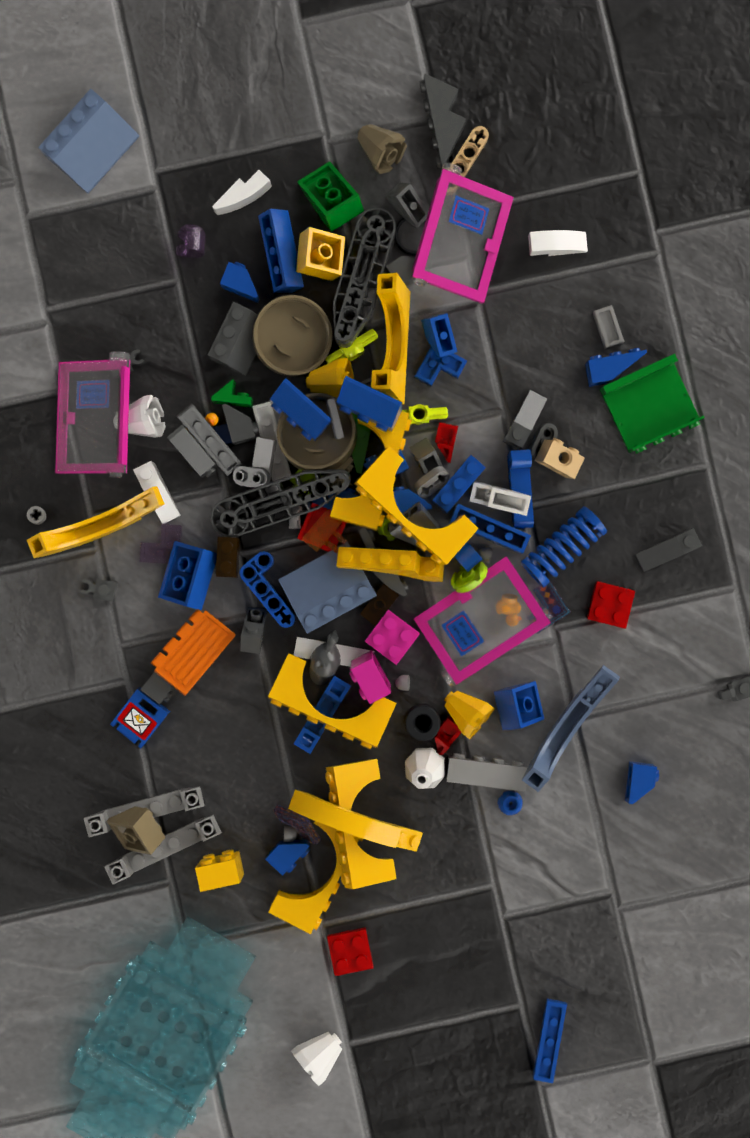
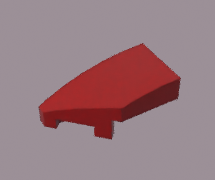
M439 422L435 442L446 461L451 463L458 426Z
M450 716L441 724L435 736L437 753L441 756L461 734L460 729Z

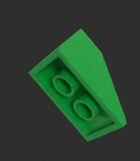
M330 161L297 181L305 196L331 232L364 212L359 194Z

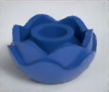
M505 791L499 797L498 805L502 813L515 815L522 809L523 801L519 793Z

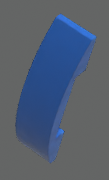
M334 676L315 709L321 714L332 718L351 685ZM307 720L294 745L311 754L325 730V724L320 722L314 724Z

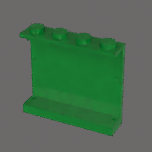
M675 354L611 382L600 389L629 453L635 451L638 454L647 449L646 445L653 443L655 446L664 442L663 437L671 435V437L683 433L681 429L687 426L689 429L700 425L699 421L705 418L704 415L699 417L674 364L678 361Z

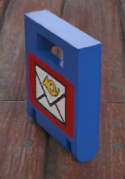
M139 687L110 725L114 727L119 723L120 725L116 730L134 744L141 740L138 747L142 749L171 711L162 704H158L142 692ZM144 699L158 711L153 715L139 703Z

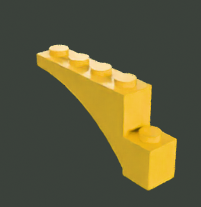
M338 547L336 565L338 568L375 571L423 581L443 582L444 565H438L430 557H421L417 551Z

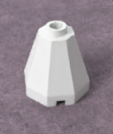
M146 395L129 405L128 434L154 438L163 435L165 422H161V417H164V411L157 397ZM117 412L116 418H114V424L117 429H119V412Z
M416 748L405 760L406 778L418 789L435 788L446 775L445 758L436 753V750L433 748Z
M326 1032L297 1045L291 1052L303 1069L311 1075L312 1080L320 1086L326 1080L342 1051L340 1046L342 1041L335 1033L331 1035L329 1032Z

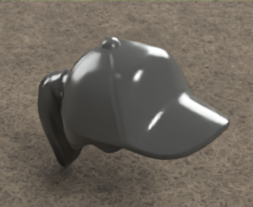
M336 630L329 633L327 642L318 646L311 655L309 674L312 681L317 685L328 683L340 666V654L336 647L338 642Z

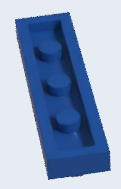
M546 998L533 1080L553 1083L567 1008L566 1002Z

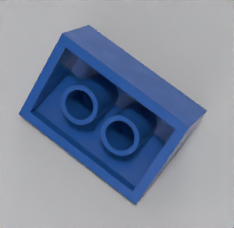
M348 376L345 377L337 399V405L340 407L339 410L349 415L352 412L358 415L357 418L365 423L371 421L376 424V428L384 432L387 430L392 431L402 412V402Z
M286 378L270 398V402L273 403L271 407L278 414L283 412L287 416L286 421L293 427L297 425L302 430L301 434L309 441L311 438L316 441L331 424L332 419Z
M174 541L158 598L202 610L216 564L217 553Z

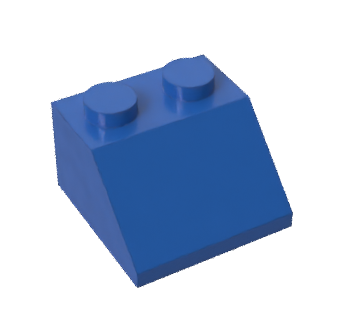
M536 681L494 691L502 730L521 729L544 720Z

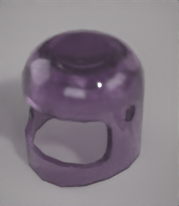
M194 224L183 225L178 230L177 235L184 241V244L176 247V255L188 258L203 257L205 255V231Z

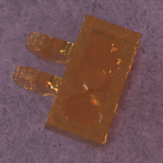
M328 509L306 533L302 541L316 552L325 544L333 552L337 553L338 547L328 541L330 536H335L343 544L347 540L336 531L342 521L331 518V512Z

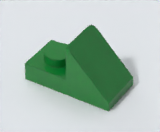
M234 379L211 398L214 404L249 408L253 406V399L249 397V394L238 392L237 395H234L236 385Z

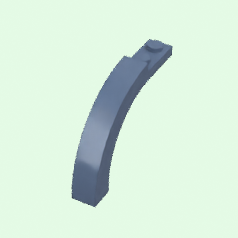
M603 665L583 689L581 688L541 743L522 781L537 792L542 789L549 781L560 756L574 734L599 702L619 681L620 676Z

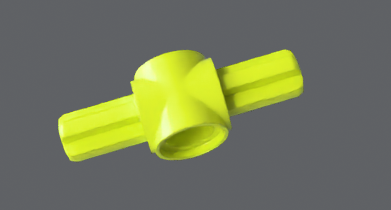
M370 329L357 337L350 347H340V349L326 357L327 364L342 358H347L350 361L355 360L364 353L365 346L379 338L377 332L374 329Z
M418 404L408 406V410H402L409 413V419L412 420L411 424L416 425L429 423V420L448 418L447 407L429 408L428 405ZM416 410H421L424 413V418L416 419L413 413Z

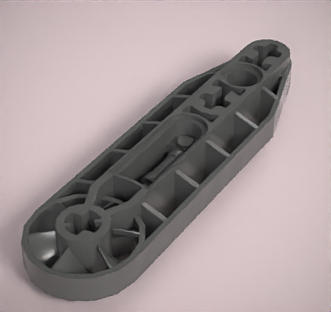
M371 208L360 215L334 297V337L336 343L342 348H348L353 344L374 310L378 295L377 282L372 281L375 270H381L380 274H384L396 233L394 217L383 208ZM392 221L393 226L385 229V222ZM385 233L389 236L386 239L383 238ZM354 245L360 247L357 257H351ZM380 252L386 253L383 264L377 263ZM364 255H367V256H366V259H364V261H363V266H362L361 273H360L359 277H357V276H358V273H359V270H360V266H361V263H362L363 256H364ZM369 256H371V257H372V260H371V263H370V267H369V270H368V274H367L366 279H364V278H365V273H366V270H367V267H368L369 261H370V260H369ZM348 264H354L352 275H345ZM343 281L349 282L346 293H340ZM369 288H376L373 300L366 299ZM338 298L344 300L341 312L336 311ZM364 306H371L365 318H362ZM349 315L354 316L352 320L345 319Z
M343 469L305 470L226 497L216 503L212 509L210 517L212 526L222 536L237 537L318 510L349 486L351 481L350 474ZM315 474L316 478L302 482L300 475ZM295 477L297 484L287 488L283 487L281 482ZM338 477L340 479H344L343 483H341V481H338L332 485V482L336 481ZM317 483H324L326 490H320ZM277 484L278 491L269 494L265 493L263 488ZM311 488V491H309L306 495L300 494L301 490L305 492ZM259 490L260 497L248 501L245 494ZM280 496V498H277L273 501L262 503L261 506L257 507L256 503ZM321 497L324 498L325 501L322 504L311 508L310 501ZM231 502H235L234 507H230ZM283 503V505L259 513L258 509H266L270 506ZM305 504L306 510L293 514L292 507ZM220 505L226 510L221 513L217 507ZM283 510L287 511L289 516L275 520L274 513ZM265 516L269 517L271 522L257 526L256 519Z

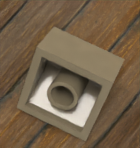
M134 806L107 820L124 849L151 855L166 838L161 826L155 821L153 813L148 808Z

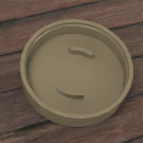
M285 295L269 302L258 314L253 326L252 341L258 358L271 371L283 376H300L316 369L326 359L332 345V328L326 313L314 301L303 296Z
M324 393L306 394L305 396L328 416L326 400L335 399L344 438L335 439L330 424L316 441L312 438L309 441L301 434L302 430L297 425L293 427L286 421L287 416L282 412L277 425L279 447L286 459L299 470L336 469L349 459L356 446L357 427L352 413L349 415L339 410L340 407L337 405L338 398Z

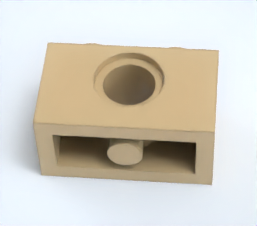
M544 439L535 461L565 478L575 479L585 458L579 455L577 449L563 446L564 442L559 439ZM560 454H562V460H561V461H559V455H560Z

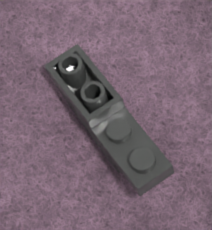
M364 527L358 530L366 548L380 549V547L375 548L373 541L376 539L371 529L367 531ZM372 571L378 579L393 591L402 596L407 595L406 591L409 588L404 579L400 580L399 576L395 574Z

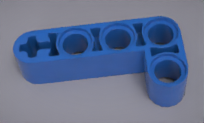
M511 450L507 454L509 489L531 496L527 516L511 512L512 525L516 529L533 528L534 515L530 468L532 466L531 450Z
M260 552L241 567L240 577L281 627H291L296 622L295 613L263 575L273 566L274 557L268 552ZM263 555H267L270 558L267 566L260 564V558ZM249 567L254 570V576L250 579L246 578L244 574L245 570ZM259 583H265L267 586L264 594H260L257 591ZM272 598L279 600V607L277 609H272L269 605ZM283 606L286 608V610H283V613L285 615H291L290 624L288 622L283 623L282 620L284 619V617L281 613H279L278 616L275 614L276 612L280 611L283 608Z

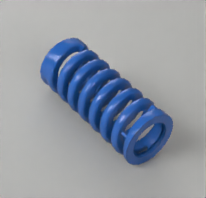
M583 506L578 510L575 515L576 518H569L568 525H561L560 532H553L552 539H545L544 546L538 545L536 553L530 552L528 557L520 561L528 574L542 588L547 586L550 580L545 575L546 571L542 570L538 563L553 577L558 576V572L553 568L546 556L561 570L566 569L565 564L560 560L553 548L569 563L574 562L573 557L567 552L561 541L577 556L582 555L581 550L574 544L568 533L583 548H590L589 543L581 536L576 526L594 543L598 541V538L585 522L588 521L593 526L592 529L598 531L596 534L599 538L607 533L603 523L587 507Z

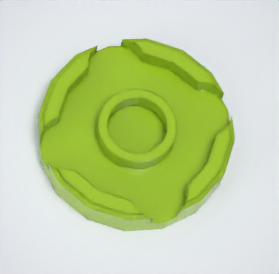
M479 562L469 572L461 566L458 573L454 572L451 578V586L458 593L473 590L485 579L488 572L487 566L483 562Z

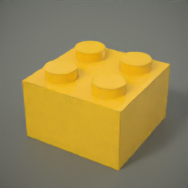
M312 227L301 232L296 272L330 281L341 276L345 237Z
M233 849L223 851L222 855L218 856L214 854L205 855L195 868L200 892L239 884L244 876L240 852H234Z

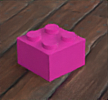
M387 610L365 642L397 665L420 633L390 610Z
M373 650L351 661V672L349 674L354 683L358 682L360 687L359 693L363 700L367 699L369 704L391 694V684Z

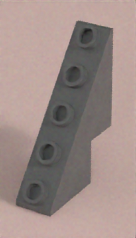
M424 74L423 80L419 81L421 93L425 92L426 99L423 100L425 112L429 111L430 118L427 119L429 131H433L434 137L431 138L433 150H437L438 155L435 157L437 169L440 168L442 172L465 127L466 118L451 112L457 99L458 89L430 75Z

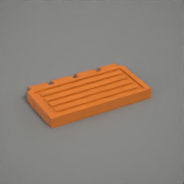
M196 609L188 619L193 625L191 626L185 622L175 635L180 638V641L172 637L163 648V651L168 655L165 656L159 652L151 662L156 667L154 672L184 696L188 694L236 636L234 632L206 610L203 613Z

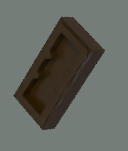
M385 584L377 591V596L373 597L360 613L374 626H376L399 596Z

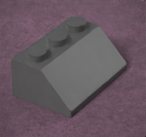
M233 302L208 353L209 358L246 376L256 356L252 341V331L258 314Z

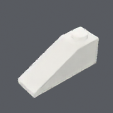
M150 461L133 469L143 491L151 487H158L165 505L156 509L155 512L162 524L180 517L181 515L156 464Z

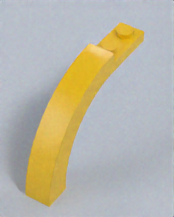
M151 487L119 506L97 516L62 528L40 532L27 539V543L33 558L55 554L123 529L165 504L158 487Z
M299 790L294 791L288 808L334 829L393 848L399 847L416 852L423 834L418 830L356 813Z

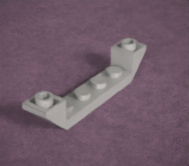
M200 786L183 788L103 810L84 817L88 837H93L109 832L111 827L107 820L134 806L148 808L153 813V818L184 809L189 811L204 807L205 803Z
M210 815L166 834V838L151 855L130 851L107 864L104 868L112 885L130 877L138 870L202 840L204 842L222 832L214 815Z

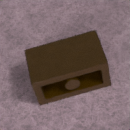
M218 537L216 577L238 578L239 538Z

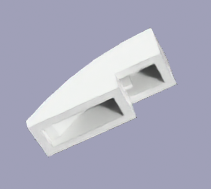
M260 170L246 183L239 178L212 206L214 212L217 215L230 213L254 202L272 187L270 180Z
M552 230L530 232L528 235L530 256L544 254L555 256L585 253L588 251L586 232Z
M475 481L469 502L527 516L531 496Z

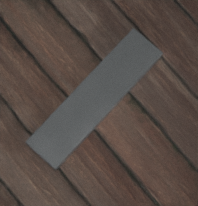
M192 403L176 415L227 476L236 467L242 465L241 461Z

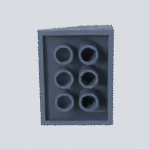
M90 89L38 148L45 157L89 194L140 136L105 100Z
M345 542V543H343L342 545H340V546H338V547H350V546H349L348 542ZM338 547L278 579L307 634L377 596L363 570L338 568L336 566Z

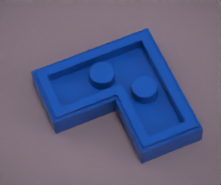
M430 347L414 378L432 386L440 370L458 379L467 360L454 353L439 358L432 347Z

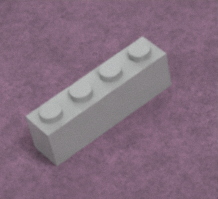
M453 753V756L448 755L446 782L526 792L527 784L522 779L528 767L524 765L523 761L512 760V763H506L501 758H492V761L484 760L485 757L473 755V758H465V754Z

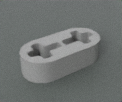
M435 467L415 482L414 490L419 497L427 498L449 481L450 476L444 467Z

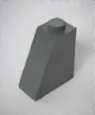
M181 425L167 437L200 477L204 478L206 476L208 478L216 472L215 468L218 465L184 425Z
M420 501L403 513L406 519L417 526L428 529L442 528ZM390 522L388 524L389 532L392 536L417 546L415 544L417 541L412 536L408 538L402 533V527L398 523L393 524Z

